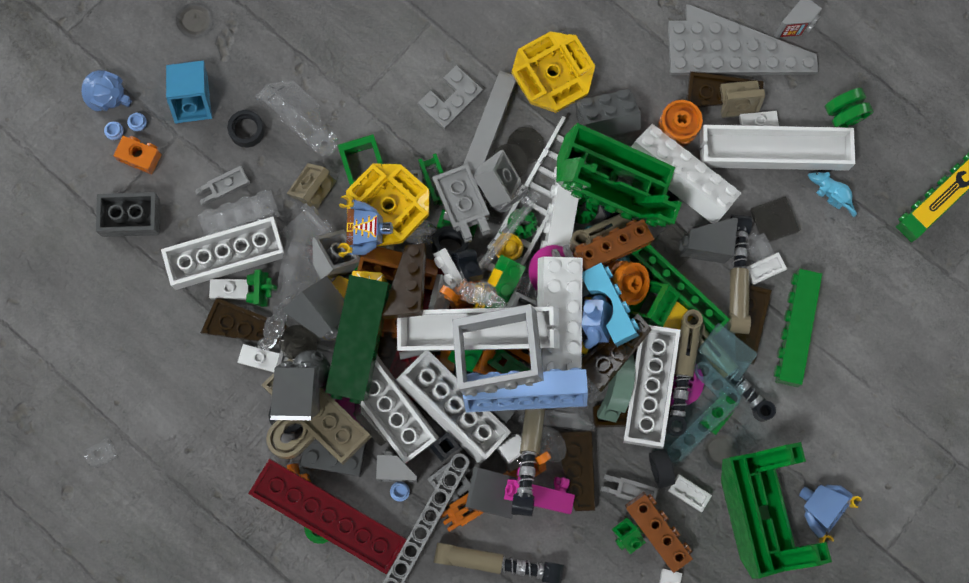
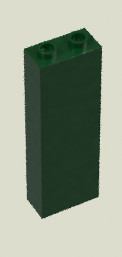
M349 275L325 393L331 394V398L342 400V397L350 398L349 402L357 404L368 400L384 324L382 313L392 283Z

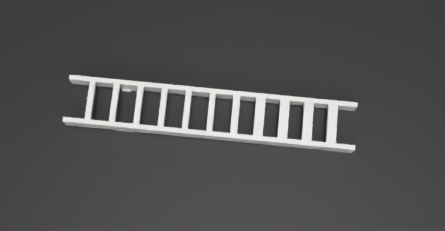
M562 116L479 265L482 271L483 269L490 272L493 271L495 264L488 260L491 254L495 253L494 246L497 239L504 234H511L510 231L506 230L508 218L520 203L546 217L541 226H537V233L531 243L521 239L523 246L528 248L523 258L520 257L515 262L524 266L540 238L545 222H548L549 219L547 210L523 197L530 187L552 199L553 196H550L549 190L533 183L532 180L537 171L556 180L553 177V172L542 167L541 164L546 156L557 160L558 154L550 151V148L555 140L563 143L564 137L558 134L565 123L566 117ZM521 218L522 220H521V222H519V223H521V224L524 225V226H525V225H528V224L530 223V222L524 221L523 218Z

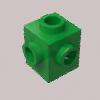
M628 518L612 529L617 538L615 540L617 546L621 550L625 549L629 554H632L646 543L642 537L644 532Z

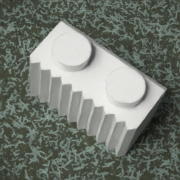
M512 434L511 437L505 439L496 448L506 463L510 464L522 455L520 454L522 434Z

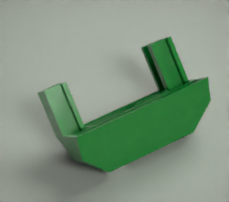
M576 123L565 135L557 157L556 182L562 188L571 192V196L582 199V197L588 199L589 204L595 206L602 205L605 211L611 213L618 212L621 214L620 217L627 220L644 219L647 225L657 227V225L663 227L674 225L682 204L680 201H668L669 196L666 195L675 170L674 166L579 123ZM618 176L633 182L632 186L623 182H617Z
M801 442L722 460L721 484L739 557L752 579H760L785 571L816 567L832 562L827 542L795 547L776 469L806 462Z

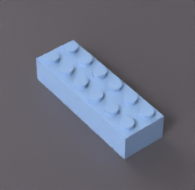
M577 367L561 371V369H550L543 372L544 381L533 383V386H526L524 384L511 390L505 388L497 389L495 393L481 392L477 393L476 396L463 395L466 412L585 407L588 400L586 369L582 370ZM510 371L505 374L489 372L486 375L469 373L467 374V382L518 373L519 371Z

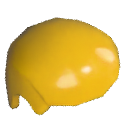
M504 234L497 239L494 250L498 258L500 255L516 261L523 253V244L518 236Z

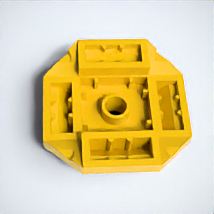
M548 32L517 50L511 73L530 104L557 113L588 95L595 64L576 35ZM555 71L557 75L550 76L548 72Z
M373 163L346 190V195L351 198V201L358 200L369 204L377 209L378 213L383 217V223L392 222L393 233L383 234L382 244L377 246L403 243L429 216V189L401 164ZM387 204H394L393 208L389 210L385 209V206Z

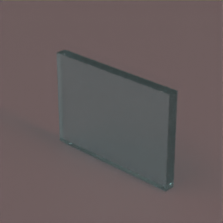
M720 323L715 326L698 350L700 354H703L735 381L740 380L757 356L756 351L748 347Z

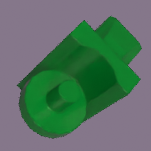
M260 269L255 270L253 274L247 275V284L254 286V292H247L246 302L261 307H268V298L272 297V291H277L278 286L272 285V278H269V273L262 272Z

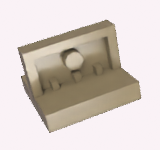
M758 81L721 84L720 92L723 102L721 116L725 118L736 117L740 114L758 113L765 98L764 89H759Z
M307 163L287 194L291 198L301 201L312 211H316L336 180L328 174L330 171L325 167Z

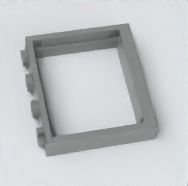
M531 304L452 319L457 388L463 395L476 396L477 393L481 392L495 393L497 389L505 388L511 390L516 389L519 385L533 386V383L544 381L537 311ZM526 321L531 370L467 382L463 333Z

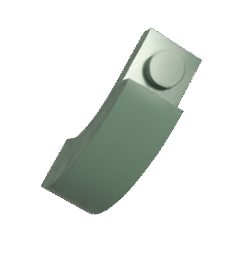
M633 354L609 382L606 396L597 412L599 419L616 422L621 412H626L635 380Z

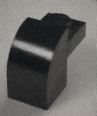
M474 249L454 252L451 256L464 283L483 280V273L477 262L478 255Z
M447 432L434 442L430 448L439 460L443 462L461 446Z

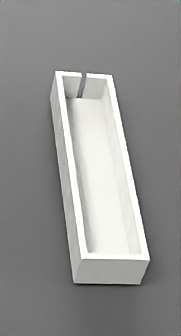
M703 125L700 130V148H702L700 150V161L709 168L850 170L855 165L854 128Z
M534 307L537 311L540 349L559 348V330H555V326H559V308ZM508 308L423 310V316L397 318V351L454 350L452 319ZM526 321L463 333L465 350L529 349Z

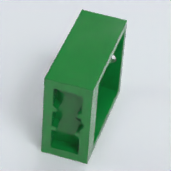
M374 134L337 145L350 186L355 181H353L346 159L347 155L373 148L377 163L383 164Z
M650 281L649 290L642 302L636 305H628L631 311L628 315L632 319L639 314L647 324L663 327L680 294L668 284ZM649 292L658 294L647 315L639 313Z

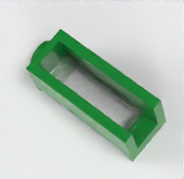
M435 153L432 159L423 161L422 158L418 159V164L430 191L433 204L442 206V201L432 180V177L443 173Z

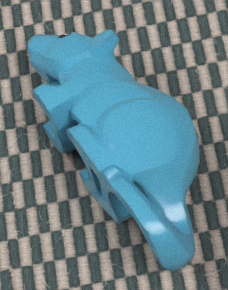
M829 172L808 174L809 179L820 186L816 192L819 196L823 197L826 195L829 198L827 202L837 209L843 206L848 209L853 217L857 215L852 203V191L846 184L831 179Z

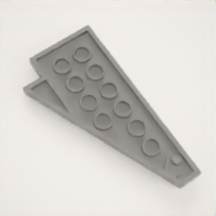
M686 4V21L668 22L670 75H689L690 71L713 75H813L818 73L817 54L692 5Z

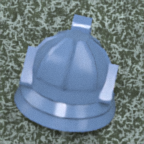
M97 70L91 72L83 81L81 90L83 100L94 111H107L108 108H115L120 104L129 107L132 102L129 96L124 95L123 80L115 74Z

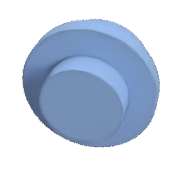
M133 113L129 116L127 124L131 130L141 131L146 127L147 120L143 114Z
M113 121L105 126L104 133L108 139L118 140L122 137L124 129L120 123Z
M396 482L391 486L390 495L395 501L401 502L409 497L410 489L406 483Z

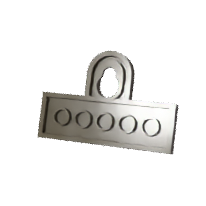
M274 373L262 384V387L271 396ZM319 388L320 412L311 421L277 420L268 430L266 442L269 450L276 457L292 459L301 454L316 439L344 465L371 438V435L333 398L325 393L322 388ZM295 423L303 426V433L298 439L291 440L289 443L281 442V436L288 426Z

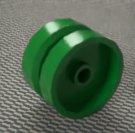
M862 88L845 92L824 106L829 116H835L832 120L834 127L839 128L851 127L874 113L870 103L864 102L866 95Z

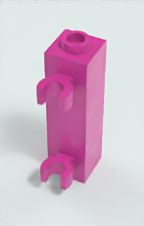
M520 467L518 468V471H517L518 481L520 480V477H519V471H520L519 469H520ZM555 477V489L532 484V495L535 496L534 507L571 514L575 495L566 493L570 480ZM508 479L505 487V500L513 501V495L517 493V488H519L517 480Z

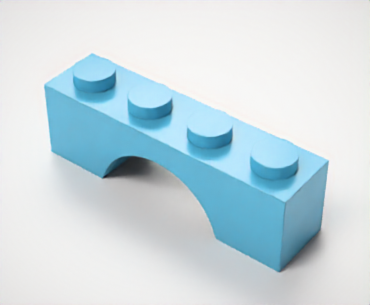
M600 263L582 272V279L591 294H602L611 299L613 315L606 327L614 344L618 347L638 337L637 330H639L635 319H630L628 315L631 312L626 301H621L619 295L622 293L617 283L613 285L610 279L613 277L611 270L608 266L604 267Z

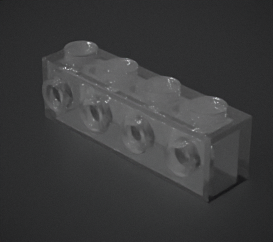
M262 190L250 198L245 196L240 198L238 202L232 204L230 202L220 205V208L214 210L206 209L202 211V214L198 215L204 236H208L269 217L276 218L280 216L271 190Z

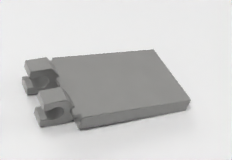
M468 164L432 177L454 230L461 232L465 243L472 241L469 227L478 224L483 236L490 234V228L487 223L490 214Z

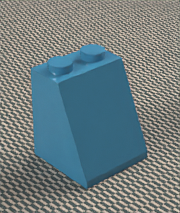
M204 60L166 65V99L174 123L212 119L208 74Z

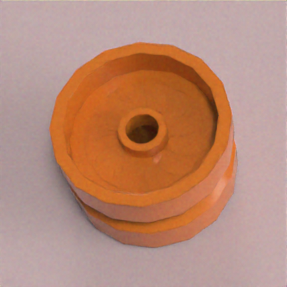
M675 100L663 110L658 128L680 146H686L692 143L701 129L703 122L702 113L690 101Z
M616 260L607 264L605 267L608 266L613 274V277L610 278L613 285L617 283L622 294L619 295L621 301H626L627 305H636L642 302L647 295L650 283L649 274L645 266L640 263Z

